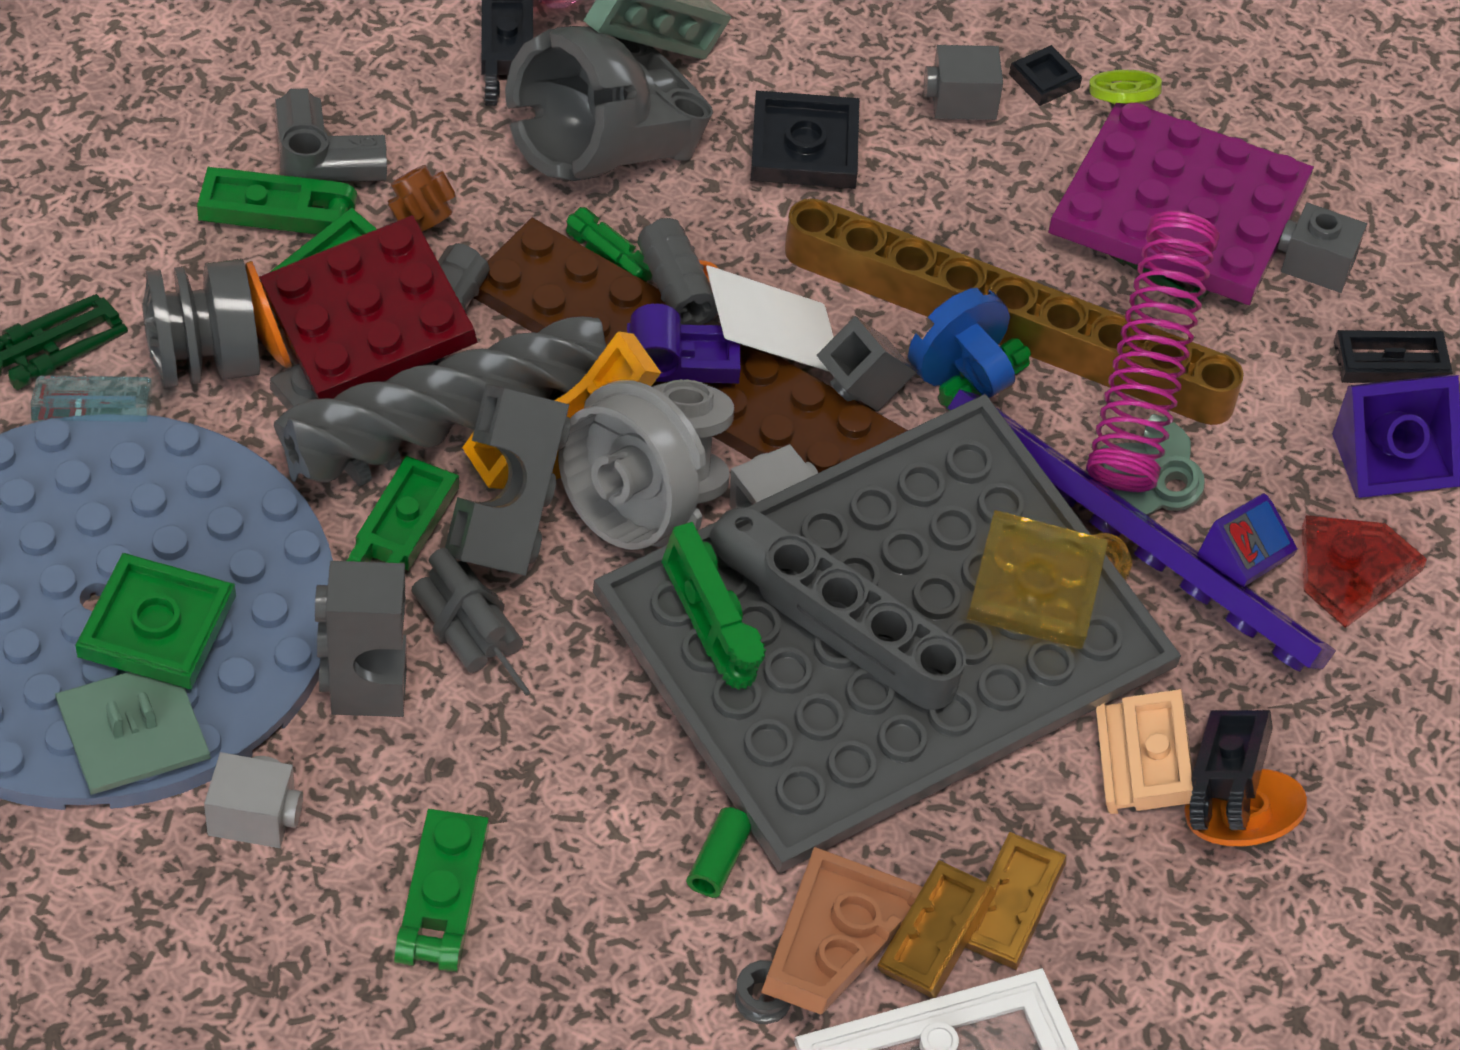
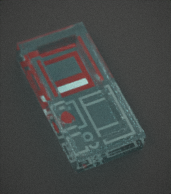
M40 375L37 377L30 402L31 420L44 421L54 418L62 421L147 422L152 400V378Z

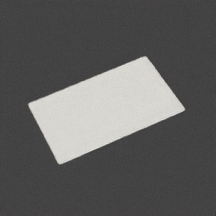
M706 266L725 339L830 372L816 356L834 338L825 304L715 267Z

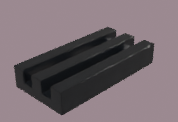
M1337 330L1334 338L1335 349L1339 351L1337 356L1338 366H1342L1340 374L1342 383H1378L1453 374L1443 331ZM1353 350H1384V352H1353ZM1406 350H1434V353L1405 352Z

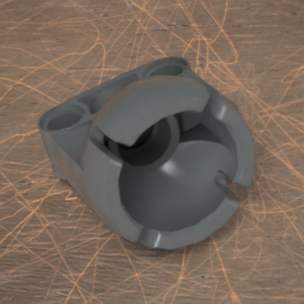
M565 26L548 29L524 43L511 62L505 87L506 106L508 109L530 106L535 110V117L533 119L510 123L515 144L530 165L546 176L558 180L579 181L597 178L620 165L666 158L678 161L689 160L692 158L713 114L712 107L707 100L654 47L598 33L592 27Z

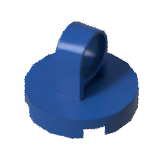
M970 288L952 296L928 316L934 325L926 333L923 340L917 333L911 340L908 352L910 365L923 381L933 386L941 385L955 375L961 378L959 373L961 372L980 394H986L990 398L1015 382V372L1004 351L999 347L1001 340L1007 332L1010 320L1009 311L1001 299L990 290L988 295H983L978 288Z

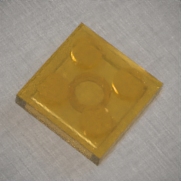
M994 510L967 619L1082 649L1088 633L1108 540Z

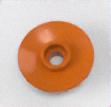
M249 261L246 263L245 268L252 298L257 338L285 368L292 367L253 261Z
M1262 769L1255 798H1250V817L1246 830H1231L1229 828L1226 816L1228 801L1217 798L1212 799V818L1206 830H1193L1189 816L1190 804H1185L1184 807L1188 827L1200 838L1224 846H1252L1280 838L1297 827L1307 812V796L1301 784L1291 776L1274 770Z

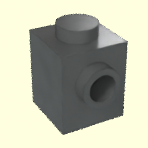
M937 45L934 66H926L924 71V96L933 97L935 119L997 120L1003 88L999 46Z
M1306 202L1298 222L1288 219L1278 245V250L1286 252L1281 272L1342 293L1357 258L1368 223Z
M856 316L816 355L834 376L830 381L831 385L846 401L860 400L876 411H879L917 373L887 337Z

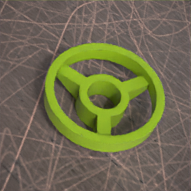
M1113 70L1093 76L1090 79L1089 92L1093 97L1111 102L1114 105L1115 103H1140L1154 99L1161 94L1162 80L1159 76L1150 72Z

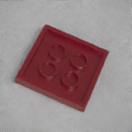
M413 215L259 276L266 297L317 399H334L338 394L359 384L384 382L403 370L423 366L478 343L471 321Z

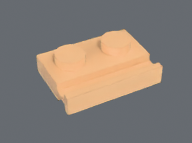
M1181 689L1122 698V703L1111 705L1103 703L1098 706L1096 713L1105 799L1109 814H1118V809L1135 807L1136 811L1190 804L1193 790L1191 779L1193 770L1185 705Z

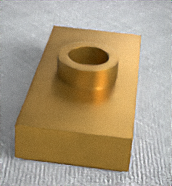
M1009 832L986 880L987 883L993 885L996 894L965 948L1017 970L1066 865V855Z
M938 860L877 966L880 972L926 996L936 998L996 894L993 885Z

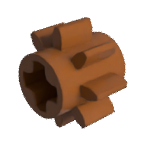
M422 165L391 183L396 196L387 202L397 221L413 215L421 231H425L442 222L453 213L447 201L456 195L443 171L432 176L427 166Z

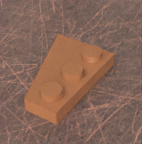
M814 847L761 993L822 1015L892 941L923 887Z

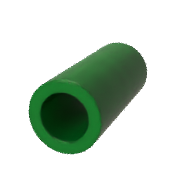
M725 807L720 810L686 879L688 886L693 891L711 898L720 896L751 832V824L746 813L732 807Z

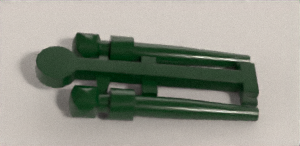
M97 294L47 313L23 325L19 323L2 330V335L0 336V376L3 373V368L16 363L18 366L8 370L10 384L18 391L31 385V379H44L54 374L56 368L76 360L128 332V328L124 323L122 324L119 313L104 297L100 298ZM91 307L94 308V309H92V310H90V311H88V312H86V313H84V314H82V315H79V316H77V317H75V318H73V319L67 321L68 319H70V318H72V317H74V316H76V315H78V314H80V313H82V312H84V311L90 309ZM104 321L111 327V329L76 342L61 350L56 345ZM42 350L46 352L27 362L26 357H29Z

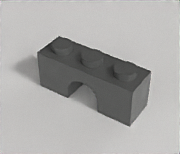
M486 384L472 441L493 446L503 454L508 464V480L501 493L491 500L476 502L457 497L445 548L449 549L455 559L526 576L529 564L535 562L541 548L542 534L538 527L543 507H547L551 503L555 493L556 476L552 472L557 452L564 448L569 437L571 425L570 418L567 417L569 404Z
M330 561L328 585L316 586L315 622H319L317 632V657L320 658L319 692H330L331 715L404 717L407 676L406 635H403L406 601L405 563Z

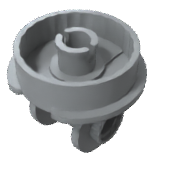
M689 379L673 380L653 387L633 380H619L608 383L590 394L585 400L584 409L576 412L570 418L571 425L568 440L564 448L560 451L558 450L559 470L565 491L574 509L585 524L608 543L630 550L643 549L649 546L664 547L668 544L673 528L682 524L693 522L698 531L703 516L699 509L696 508L697 504L718 498L727 490L729 485V468L721 458L711 453L712 436L722 433L733 422L734 404L732 400L716 388Z

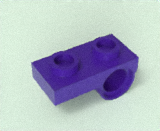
M647 304L639 307L632 313L630 323H627V333H633L660 370L661 374L656 381L670 382L673 380L689 379L702 383H739L740 344L725 339L720 325H682L679 313L674 308L664 304Z

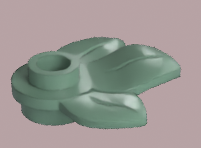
M1152 414L1148 421L1155 422L1168 420V418L1157 414ZM1174 422L1162 426L1169 433V439L1159 443L1165 450V455L1158 459H1153L1161 467L1157 486L1145 492H1128L1113 489L1115 493L1146 515H1150L1161 508L1171 511L1188 509L1200 500L1204 492V474L1201 468L1190 459V438ZM1145 427L1144 437L1162 438L1164 436L1161 431L1153 427ZM1147 443L1115 444L1136 453L1159 454L1157 448ZM1104 445V446H1102L1100 449H1102V448H1110V447L1107 446V445ZM1102 463V465H1103L1104 468H1106V469H1108V470H1111V471H1113V472L1119 473V474H1124V475H1128V476L1145 477V476H1140V475L1129 474V473H1126V472L1117 470V469H1115V468H1113V467H1111V466H1109V465H1107V464H1105V463ZM1178 479L1182 480L1187 486L1184 490L1176 492L1170 491L1166 485L1169 481Z

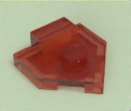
M1306 515L1302 525V545L1304 546L1305 569L1303 572L1304 592L1345 628L1421 573L1427 561L1421 553L1386 523Z

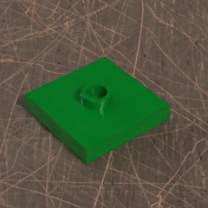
M122 553L75 645L77 657L191 690L236 598L235 584Z

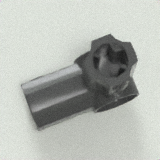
M308 88L289 89L284 96L275 99V116L280 153L279 175L335 182L386 180L387 147L385 135L328 136L324 129L321 98L313 96Z

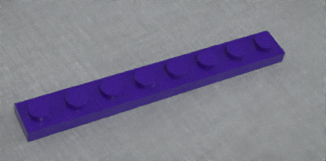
M959 389L948 409H955L980 397V395ZM997 408L1068 505L1074 507L1076 502H1079L1094 513L1089 522L1114 539H1118L1121 534L1138 545L1134 554L1139 559L1160 572H1163L1167 566L1183 577L1179 586L1186 593L1206 605L1209 604L1211 599L1215 600L1229 610L1225 617L1228 623L1252 638L1258 632L1276 644L1271 651L1272 654L1291 668L1301 672L1304 666L1312 669H1323L1336 652L1334 648L1247 586L1240 587L1201 560L1197 555V550L1106 485L1094 480L1085 470Z

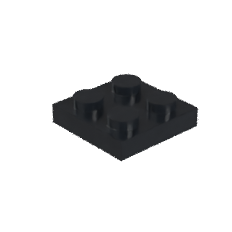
M756 90L750 181L856 189L860 98Z

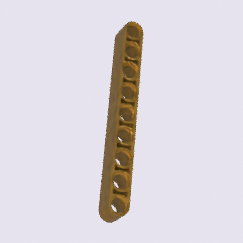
M814 198L803 199L791 207L788 216L785 253L786 257L794 265L926 317L949 298L965 290L978 288L983 295H988L990 290L1007 306L1010 315L1007 332L999 345L1012 338H1018L1024 346L1029 347L1031 351L1030 357L1111 388L1108 383L1109 376L1115 372L1113 360L1119 356L1117 344L1123 340L1121 329L1127 324L1124 315L823 200ZM1145 323L1135 325L1150 335L1163 336L1175 341L1186 340ZM1131 327L1127 329V337L1139 335ZM1148 339L1131 341L1146 351L1157 352L1170 357L1184 356L1183 350L1176 346L1164 345ZM1191 342L1184 345L1190 352L1189 358L1180 362L1186 371L1185 374L1176 378L1182 386L1181 390L1172 394L1178 402L1177 406L1169 411L1208 425H1218L1228 421L1233 415L1244 376L1242 366L1232 357L1200 344ZM1127 343L1123 345V353L1135 351ZM1147 356L1127 357L1144 368L1156 369L1165 373L1180 372V368L1171 362L1160 361ZM1122 359L1118 363L1119 370L1131 367ZM1142 372L1123 373L1128 378L1143 385H1150L1160 389L1176 388V384L1166 378ZM1118 375L1114 378L1115 386L1128 384ZM1120 389L1125 394L1154 405L1172 404L1169 398L1161 394L1141 389Z

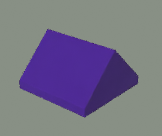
M1443 375L1347 387L1332 435L1355 497L1363 498L1460 487L1459 375Z

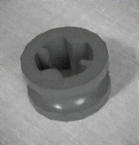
M760 960L750 963L742 969L737 978L735 993L737 1009L747 1020L756 1024L768 1025L778 1022L786 1016L791 1007L790 1003L777 998L770 1002H763V995L760 996L759 1000L752 997L754 985L765 983L772 961Z

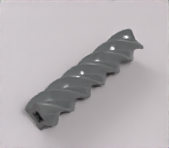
M593 317L566 318L553 322L538 333H519L506 337L488 349H471L453 354L438 365H423L403 370L386 382H367L350 387L338 394L334 399H313L297 404L284 412L274 422V429L286 454L292 481L295 482L300 474L317 482L333 481L342 474L351 458L372 465L387 463L395 455L404 440L422 447L433 448L445 440L455 423L474 430L486 384L550 399L555 390L567 393L582 380L606 348L602 322L599 318Z

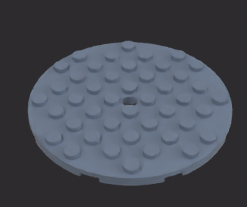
M104 412L75 414L38 421L0 434V799L27 806L65 810L66 805L110 803V809L155 802L187 792L210 782L220 752L252 757L253 749L267 740L279 727L284 729L306 703L319 681L320 658L317 657L319 622H315V594L317 585H328L330 561H333L327 538L311 507L294 485L273 465L247 447L222 434L183 421L137 413ZM122 553L234 583L236 598L192 689L185 688L209 749L211 759L90 795L56 702L55 693L127 673V671L77 657L75 645L92 611L83 607L84 602L90 599L91 593L95 592L96 596L102 594Z

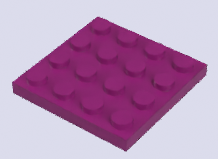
M1115 103L1053 213L1048 233L1138 265L1144 259L1141 255L1142 248L1148 243L1146 241V232L1152 216L1164 211H1183L1198 215L1211 222L1220 233L1217 248L1212 252L1214 260L1205 265L1210 272V276L1201 281L1207 291L1250 306L1278 248L1288 219H1292L1308 186L1314 166L1297 161L1291 156L1277 154L1249 144L1240 138L1229 137L1203 128L1192 121L1181 120L1152 110L1140 103ZM1163 227L1158 229L1173 238L1186 239L1193 242L1210 241L1203 234L1189 228ZM1155 245L1162 252L1166 254H1173ZM1151 247L1147 251V257L1157 254ZM1208 255L1189 258L1200 262L1208 260ZM1167 259L1151 260L1153 264L1163 270L1178 271L1193 277L1204 276V271L1199 267L1181 265ZM1147 263L1143 266L1144 268L1153 270L1149 265H1147ZM1185 282L1196 287H1199L1197 284L1193 282Z

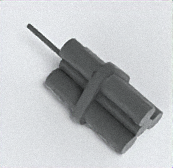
M448 548L436 550L429 558V563L433 567L429 572V577L419 579L411 589L418 602L433 621V633L441 643H448L470 673L481 670L487 664L488 658L497 655L525 696H528L531 692L504 656L518 652L524 642L504 615L505 606L496 593L480 582L467 562H457Z

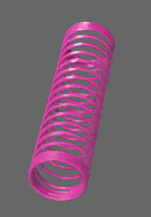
M1164 211L1150 218L1146 232V241L1148 243L1142 248L1141 254L1144 259L1138 263L1137 271L1140 275L1134 279L1133 284L1136 291L1130 295L1129 303L1132 307L1125 314L1127 324L1121 329L1123 340L1117 344L1119 356L1113 360L1115 372L1109 376L1108 381L1111 388L1105 392L1104 396L1107 404L1100 411L1103 421L1096 425V433L1099 437L1092 442L1091 448L1093 452L1089 454L1086 464V471L1094 480L1114 489L1128 492H1145L1157 486L1161 467L1153 459H1158L1165 455V450L1159 443L1169 439V433L1162 426L1173 423V417L1167 410L1177 406L1178 401L1172 394L1181 390L1182 385L1176 378L1185 374L1186 371L1180 362L1189 358L1190 352L1184 345L1191 343L1194 339V336L1188 329L1196 326L1198 323L1197 318L1192 313L1202 308V304L1197 297L1206 292V288L1201 281L1210 276V272L1205 265L1213 262L1214 256L1212 252L1217 248L1220 235L1211 222L1198 215L1183 211ZM1163 227L1189 228L1203 234L1210 241L1193 242L1186 239L1173 238L1158 229ZM1155 245L1173 254H1166L1159 250ZM1151 247L1157 254L1147 257V251ZM1208 255V260L1200 262L1189 258ZM1167 259L1181 265L1199 267L1204 271V276L1193 277L1178 271L1163 270L1153 264L1151 260ZM1147 263L1153 270L1143 273V266ZM1164 275L1178 281L1193 282L1200 287V292L1189 293L1173 287L1159 286L1148 279L1147 276ZM1143 279L1150 286L1139 289V281ZM1160 291L1175 297L1189 298L1196 303V308L1184 309L1173 304L1156 302L1144 295L1143 292ZM1139 295L1146 302L1135 305V297ZM1157 307L1171 313L1185 314L1192 319V324L1180 325L1168 320L1152 318L1144 314L1139 308ZM1135 311L1142 318L1131 321V313ZM1153 323L1164 328L1180 330L1188 335V340L1175 341L1163 336L1150 335L1135 325ZM1131 327L1139 335L1127 337V329ZM1148 339L1160 344L1176 346L1183 350L1184 356L1170 357L1161 353L1146 351L1131 341ZM1127 343L1135 351L1123 353V345ZM1147 356L1156 360L1171 362L1180 368V372L1165 373L1156 369L1144 368L1127 357ZM1122 359L1131 367L1119 370L1118 363ZM1142 372L1166 378L1174 382L1176 388L1160 389L1150 385H1143L1128 378L1123 373ZM1118 375L1128 384L1115 386L1114 378ZM1120 389H1141L1161 394L1169 398L1172 404L1154 405L1138 401L1125 395ZM1115 392L1124 400L1111 402L1110 394ZM1134 405L1156 410L1166 415L1168 420L1162 422L1148 421L1133 417L1115 406ZM1110 408L1121 417L1107 419L1105 416L1106 410ZM1111 422H1133L1150 426L1161 431L1164 436L1162 438L1142 437L1126 432ZM1106 424L1117 433L1102 435V426ZM1124 438L1137 440L1157 448L1159 454L1136 453L1123 449L1111 443L1108 439ZM1102 441L1110 448L1097 449V444ZM1105 463V464H1107V465H1109V466H1111V467H1113V468H1115V469H1117V470H1120V471H1123V472H1126V473H1129V474L1140 475V476H1145V477L1128 476V475H1124V474H1119V473L1113 472V471H1111V470H1108V469L1102 467V466L1099 465V464Z

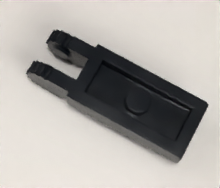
M482 0L481 75H485V106H497V100L500 98V82L497 80V75H509L511 62L524 43L533 38V0Z
M1270 710L1210 711L1191 778L1193 790L1189 816L1193 830L1208 829L1212 818L1213 798L1228 801L1226 816L1231 830H1246L1250 817V798H1255L1273 729Z

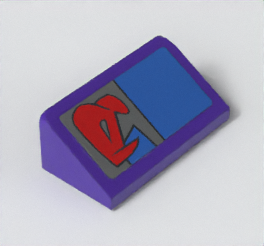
M1262 493L1217 519L1211 526L1197 555L1201 560L1240 587H1245L1293 557L1298 548L1273 502L1265 493Z

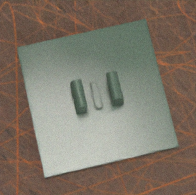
M127 672L55 693L56 702L90 795L211 759L204 736L183 687Z

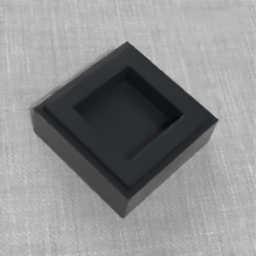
M1052 45L1012 62L1009 75L1039 106L1080 88L1082 76Z

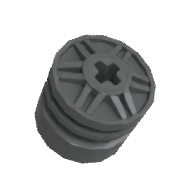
M242 258L205 263L203 289L192 290L188 275L183 266L174 267L176 293L165 294L160 269L146 271V288L142 303L149 356L161 376L163 388L178 386L176 361L179 360L187 361L191 383H201L202 357L208 356L214 357L218 372L223 380L260 375L259 349L247 272Z

